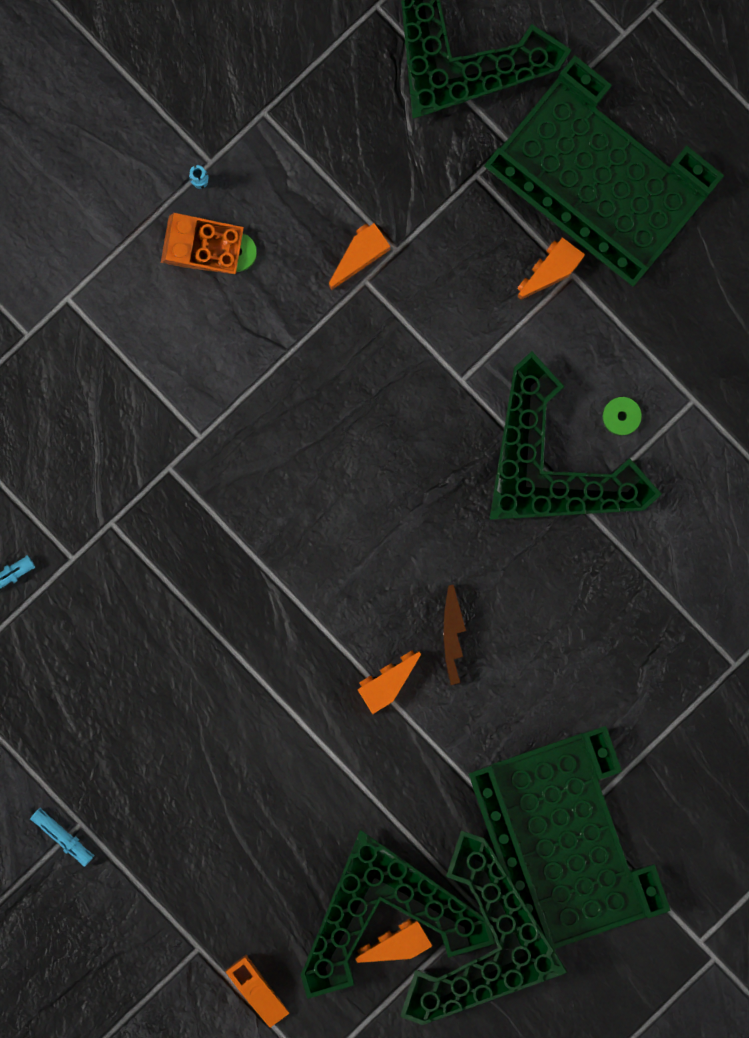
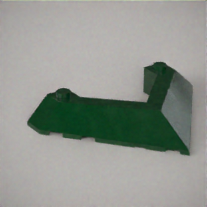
M401 0L413 119L559 71L572 51L531 24L519 44L452 58L440 0Z
M533 351L514 367L489 520L642 511L650 506L662 493L630 458L612 474L543 471L546 405L564 389V385Z
M360 830L301 973V979L307 999L355 985L348 960L380 901L439 932L442 935L448 958L493 945L495 942L491 929L482 915Z
M461 830L446 877L469 885L480 906L482 915L494 935L498 948L443 976L423 969L415 970L400 1017L421 1025L568 973L486 839Z

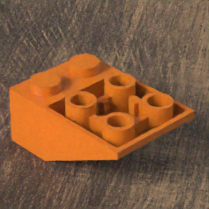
M173 213L168 218L161 263L184 268L236 274L244 227Z

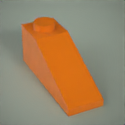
M367 223L356 230L357 235L354 236L329 282L331 290L390 251L391 246L375 223L370 226Z

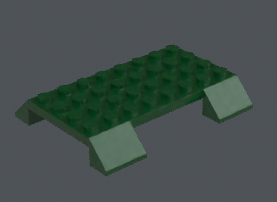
M574 55L560 72L554 84L503 146L496 150L484 167L634 287L724 175L688 146L683 149L671 166L668 167L596 108L612 85Z
M606 726L562 739L468 773L497 858L554 951H556V948L644 917L649 919L671 911L655 864L629 870L598 782L600 779L622 772Z

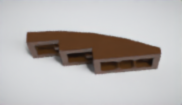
M453 584L449 585L447 589L443 623L445 662L450 685L460 683L454 659L463 657L457 633L466 631Z

